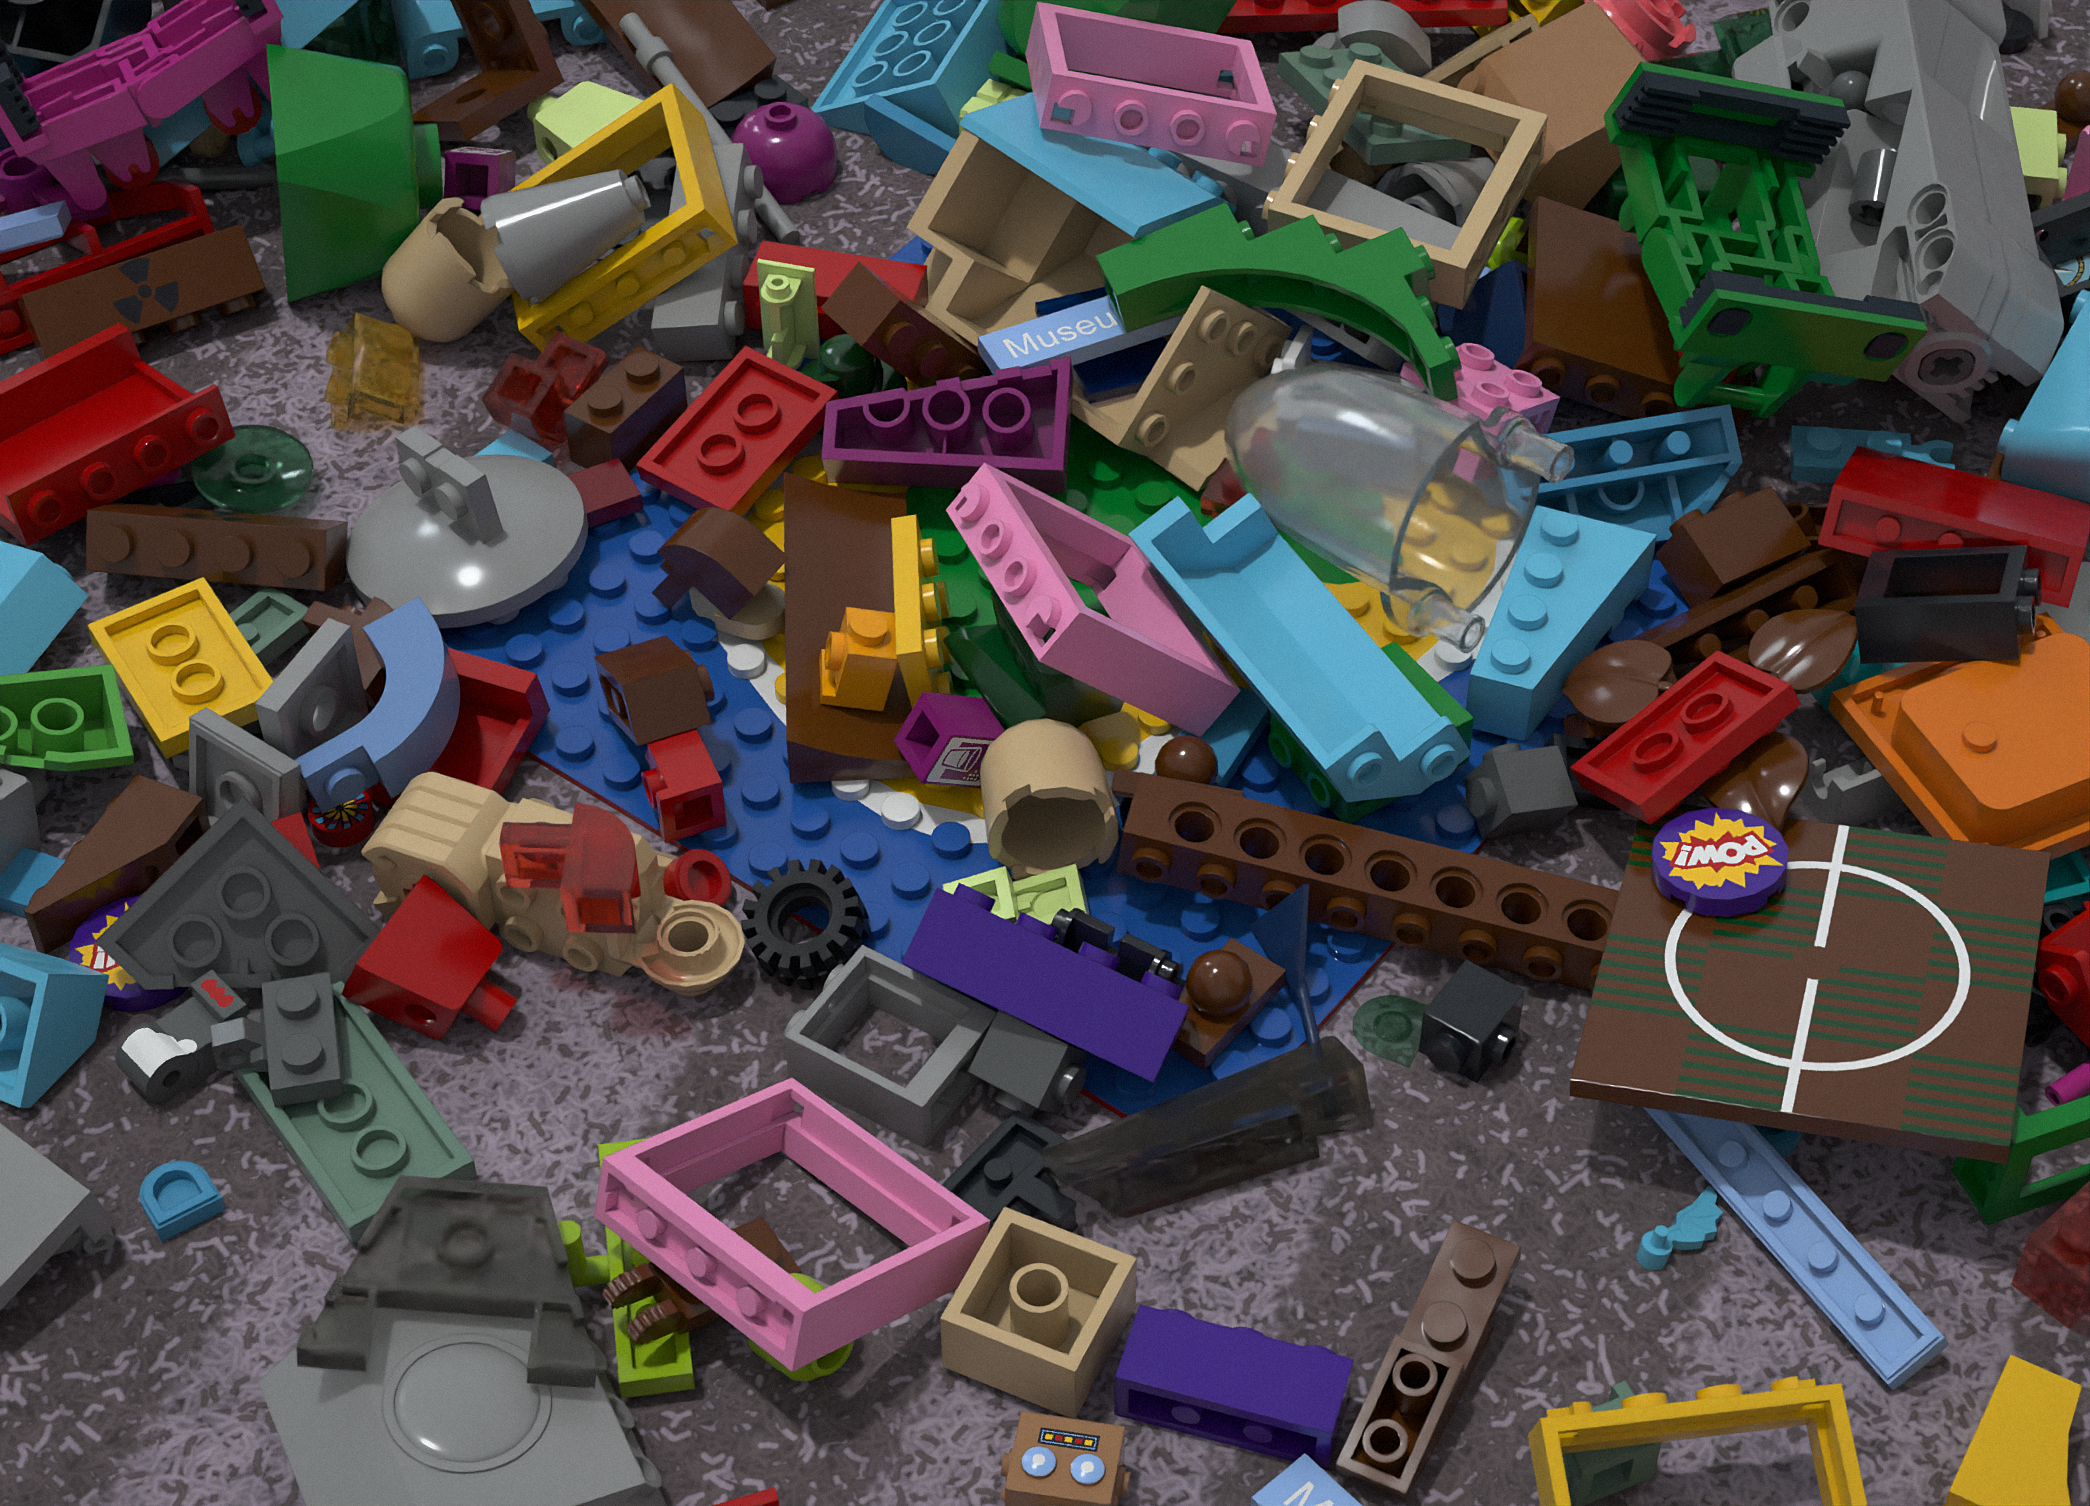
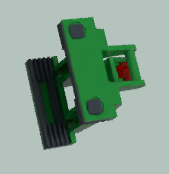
M1640 61L1603 117L1610 144L1618 145L1628 191V197L1620 209L1619 225L1624 232L1636 233L1638 244L1643 245L1641 254L1642 264L1669 321L1668 327L1674 339L1673 349L1678 351V355L1681 357L1679 359V367L1683 368V370L1676 379L1674 386V400L1676 404L1686 408H1694L1699 403L1714 406L1730 404L1731 408L1749 410L1755 418L1768 419L1809 381L1842 386L1861 378L1886 382L1928 332L1918 303L1866 295L1863 301L1835 296L1827 276L1820 275V261L1797 177L1808 179L1812 177L1817 170L1815 164H1822L1824 161L1822 155L1828 156L1831 152L1829 146L1835 147L1838 143L1836 137L1842 138L1845 134L1843 128L1848 129L1851 126L1843 100ZM1688 155L1727 162L1703 206L1700 205ZM1737 217L1741 233L1734 232L1731 224ZM1761 364H1768L1754 387L1729 383L1734 376L1743 377Z

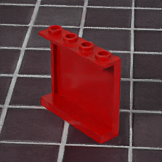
M120 322L1 381L0 526L28 547L87 516V510L109 504L235 438L236 435L219 387L213 384L196 394H192L141 360L130 329Z
M1857 445L1833 484L1818 544L1869 558L1872 551L2027 545L2029 568H2040L2041 602L2069 608L2090 532V503Z

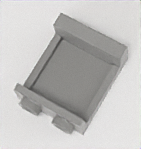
M0 1123L1 1311L75 1230L79 1231L93 1243H96L115 1222L90 1190Z

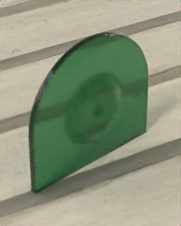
M1384 995L1370 999L1360 1006L1354 1015L1352 1027L1355 1038L1368 1052L1410 1068L1419 1050L1423 1011L1428 1005L1397 995Z

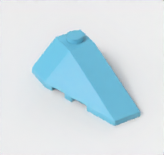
M0 942L1 1101L19 1108H31L95 1042L109 975L62 958Z

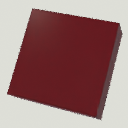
M619 458L566 475L574 483L581 495L587 515L588 529L643 510L642 494Z

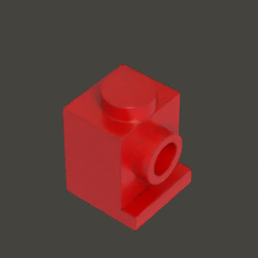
M695 728L647 743L645 755L650 765V770L641 773L642 783L652 809L658 808L661 836L665 844L726 825L722 780L697 729Z

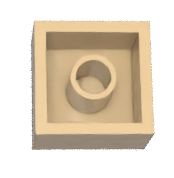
M1004 1207L940 1317L942 1367L1066 1417L1076 1419L1136 1307L1137 1258Z

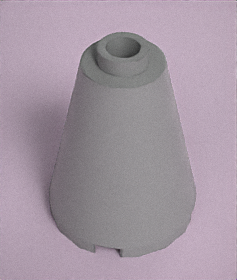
M1492 157L1405 163L1388 171L1378 182L1375 190L1462 228L1496 163Z
M617 169L492 195L483 199L480 207L486 231L496 226L499 231L497 232L499 245L493 249L503 270L524 301L530 298L531 305L534 306L545 301L645 223L646 219L643 210L651 207V204L638 176L634 175L628 178L623 170Z

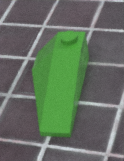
M113 664L0 675V764L65 772L134 764L133 750Z

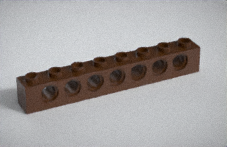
M1140 772L1127 816L1116 868L1117 873L1133 876L1147 883H1161L1197 892L1211 899H1225L1265 909L1266 911L1272 909L1303 884H1309L1308 921L1328 925L1343 932H1356L1396 942L1406 948H1420L1460 958L1464 961L1467 959L1476 965H1488L1527 975L1534 980L1551 981L1591 992L1594 990L1619 895V890Z

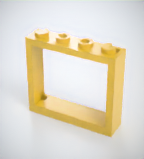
M672 82L508 191L511 192L621 169L626 175H629L671 146L673 147L682 182L686 205L570 280L545 301L533 306L531 305L530 298L524 301L516 290L512 293L519 331L551 361L563 358L738 244L705 118ZM706 227L711 232L715 231V233L709 236L708 238H705L700 233V231H702ZM557 325L564 330V332L559 335L557 332Z
M1793 1376L1770 1383L1771 1391L1752 1394H1742L1741 1385L1723 1384L1698 1390L1695 1393L1696 1400L1668 1403L1665 1393H1646L1623 1399L1621 1401L1622 1409L1598 1412L1592 1411L1590 1402H1572L1569 1407L1546 1410L1547 1417L1540 1418L1528 1434L1540 1506H1571L1562 1456L1565 1453L1806 1425L1822 1505L1867 1506L1842 1383L1816 1386L1815 1379L1798 1380V1376Z

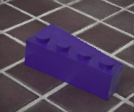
M959 883L954 894L938 887L936 888L901 963L1138 1076L1157 1083L1191 1010L1190 1006L1178 1001L1184 988L1148 971L1145 972L1140 983L1115 971L1121 960L1120 958L1084 941L1079 952L1075 953L1053 942L1058 932L1057 928L1023 912L1020 913L1015 924L991 913L996 902L995 899L964 884Z

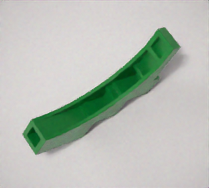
M1224 202L1096 255L1106 294L1126 333L1167 318L1184 315L1203 285L1248 307L1296 310L1347 324L1384 343L1413 366L1435 406L1458 398L1454 372L1462 369L1459 355L1450 337L1445 336L1440 339L1435 331L1437 321L1431 307L1432 302L1428 284L1429 280L1435 278V270L1425 247L1420 245L1414 248L1403 227L1343 251L1335 233L1332 232L1325 235L1313 214L1255 238L1247 220L1237 223L1229 206Z

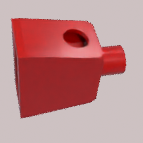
M425 874L358 960L340 994L360 1006L434 1040H442L462 1012L496 1033L518 1001L517 998L487 979L504 949L501 941Z

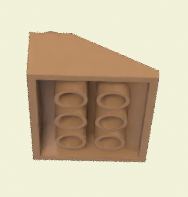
M1591 0L1485 57L1474 71L1467 73L1462 78L1457 88L1547 114L1544 156L1522 198L1534 204L1537 197L1541 196L1583 210L1622 164L1618 145L1610 144L1603 115L1640 61L1649 62L1602 7ZM1485 148L1497 164L1502 153Z

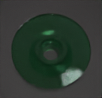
M265 425L234 426L235 438L192 461V476L199 492L214 505L237 513L265 514L284 509L297 502L307 492L313 480V460L306 446L290 433Z

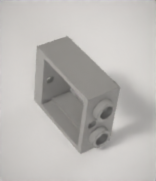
M862 945L845 965L839 964L831 971L826 979L822 993L807 1010H799L789 1021L783 1036V1043L786 1046L788 1077L794 1078L799 1083L925 1148L980 1080L979 1077L969 1073L968 1070L997 1012ZM869 1004L943 1041L906 1088L832 1051V1048Z

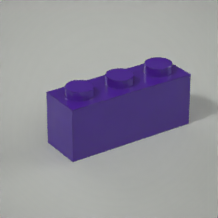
M1140 1304L1115 1375L1114 1415L1293 1462L1305 1453L1323 1470L1329 1471L1350 1398L1354 1359L1337 1355L1332 1350L1323 1346H1301L1266 1337L1261 1332L1249 1327L1230 1328L1195 1319L1192 1315L1182 1310L1172 1308L1160 1310Z

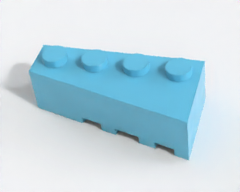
M1536 505L1470 673L1466 710L1474 717L1473 729L1524 742L1529 738L1562 696V684L1569 673L1585 657L1594 652L1595 646L1607 632L1612 633L1623 619L1626 607L1633 599L1638 600L1648 588L1657 534Z

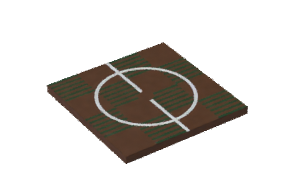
M1680 804L1672 813L1659 818L1651 825L1638 819L1570 1077V1096L1998 1163H2008L2050 852L1786 818L1780 834L1789 849L1786 885L1779 895L1776 890L1774 894L1768 896L1767 905L1754 912L1730 917L1709 916L1685 909V901L1676 898L1672 894L1670 901L1659 892L1651 875L1653 841L1664 825L1686 812L1707 809L1709 807Z

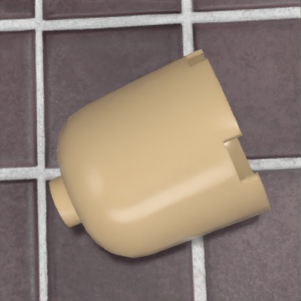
M457 197L442 199L428 213L390 257L382 273L381 291L386 305L392 312L397 324L404 330L435 343L457 341L463 338L516 290L509 281L493 249L499 245L497 226L486 231L482 214L478 217L470 211L461 208L464 201Z
M1052 719L1026 720L1008 728L989 745L980 768L981 795L988 850L992 859H997L1000 863L1011 869L1013 879H1024L1075 863L1078 869L1090 865L1097 858L1099 863L1102 864L1109 859L1118 842V818L1101 758L1085 733L1071 724Z

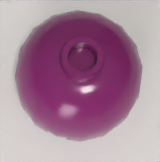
M775 102L761 106L747 114L732 135L733 144L744 143L752 164L760 166L763 183L778 204L802 202V195L812 193L817 189L819 195L828 190L837 178L838 156L834 136L823 118L808 107L790 102Z

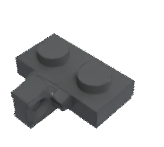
M330 972L261 983L264 1012L259 1010L248 1014L247 1018L241 1017L211 1025L212 1051L218 1071L223 1072L252 1067L253 1071L269 1072L270 1091L275 1107L338 1097L344 1093L334 986Z

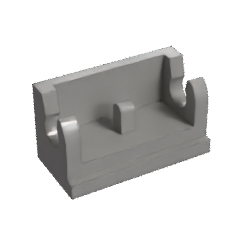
M1867 756L1827 773H1824L1826 771L1825 759L1821 758L1809 763V774L1806 783L1798 795L1819 822L1853 827L1907 806Z

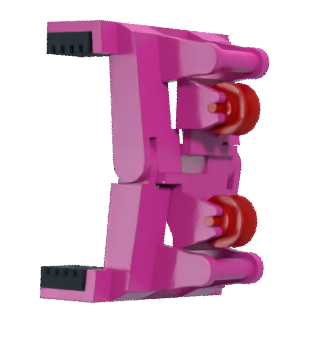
M183 0L147 23V28L139 33L126 36L28 79L21 73L16 61L14 62L12 54L8 51L0 37V128L18 157L26 156L37 165L44 164L67 190L79 208L90 211L99 209L106 200L107 192L97 173V167L91 154L102 163L106 176L111 182L123 189L136 190L146 187L156 177L159 171L160 160L153 142L143 132V127L148 125V121L154 129L163 124L161 119L172 116L201 95L206 114L217 130L225 134L240 135L249 132L257 125L262 115V103L255 87L248 81L247 72L260 86L271 103L266 43L282 46L280 40L282 37L281 19L284 16L275 0Z

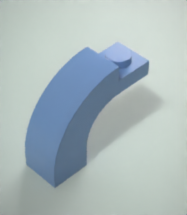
M419 596L363 627L378 663L386 674L385 688L375 708L352 728L295 759V761L301 764V777L322 814L341 803L355 799L364 790L378 782L382 784L392 799L403 792L414 777L425 773L433 765L451 737L460 706L458 674L439 627Z

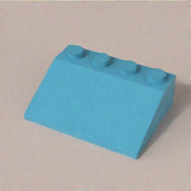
M884 0L811 110L819 114L828 126L871 136L864 119V102L875 93L957 140L959 137L960 110L973 96L976 97L977 91L988 79L993 80L987 69L995 51L998 50L1014 58L1017 55V52L1003 38L997 25L996 18L999 0Z
M1033 92L967 113L959 124L1134 238H1140L1224 202L1227 203L1233 215L1238 208L1220 197L1226 188L1222 184L1198 170L1195 171L1192 178L1179 171L1177 168L1182 159L1168 150L1151 147L1149 150H1146L1140 145L1040 128ZM1055 102L1052 117L1069 120L1072 109L1058 107V103Z

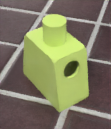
M590 81L579 83L558 99L547 93L530 102L527 108V117L534 125L538 157L549 165L644 100Z

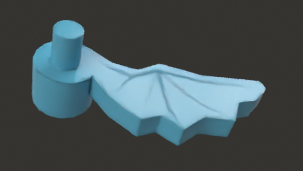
M1707 1186L1693 1204L1679 1211L1675 1216L1674 1225L1669 1228L1659 1225L1655 1230L1648 1231L1643 1235L1636 1253L1637 1261L1642 1267L1648 1270L1662 1269L1667 1264L1672 1249H1701L1704 1241L1714 1240L1717 1233L1716 1224L1723 1215L1721 1209L1715 1204L1718 1196L1714 1187Z

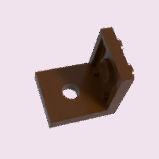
M450 0L482 72L413 113L414 124L436 123L439 141H468L564 82L549 47L548 33L537 20L529 0Z

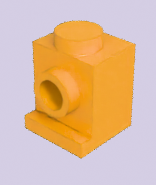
M846 607L840 631L829 632L826 649H822L820 653V704L875 711L884 710L898 663L896 656L895 613Z

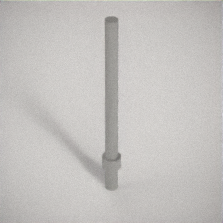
M636 13L626 14L620 20L619 26L637 49L636 58L649 75H656L664 87L672 82L705 118L712 145L733 144L673 63L674 54L663 39L654 37ZM764 185L763 196L761 199L755 200L754 209L780 243L795 244L800 238V232Z

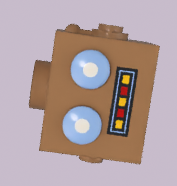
M1021 1411L1014 1447L1010 1449L1009 1454L1004 1453L1001 1476H1005L1006 1485L1005 1489L1001 1491V1500L1005 1502V1506H1117L1118 1500L1122 1499V1495H1128L1131 1472H1126V1466H1124L1125 1426Z

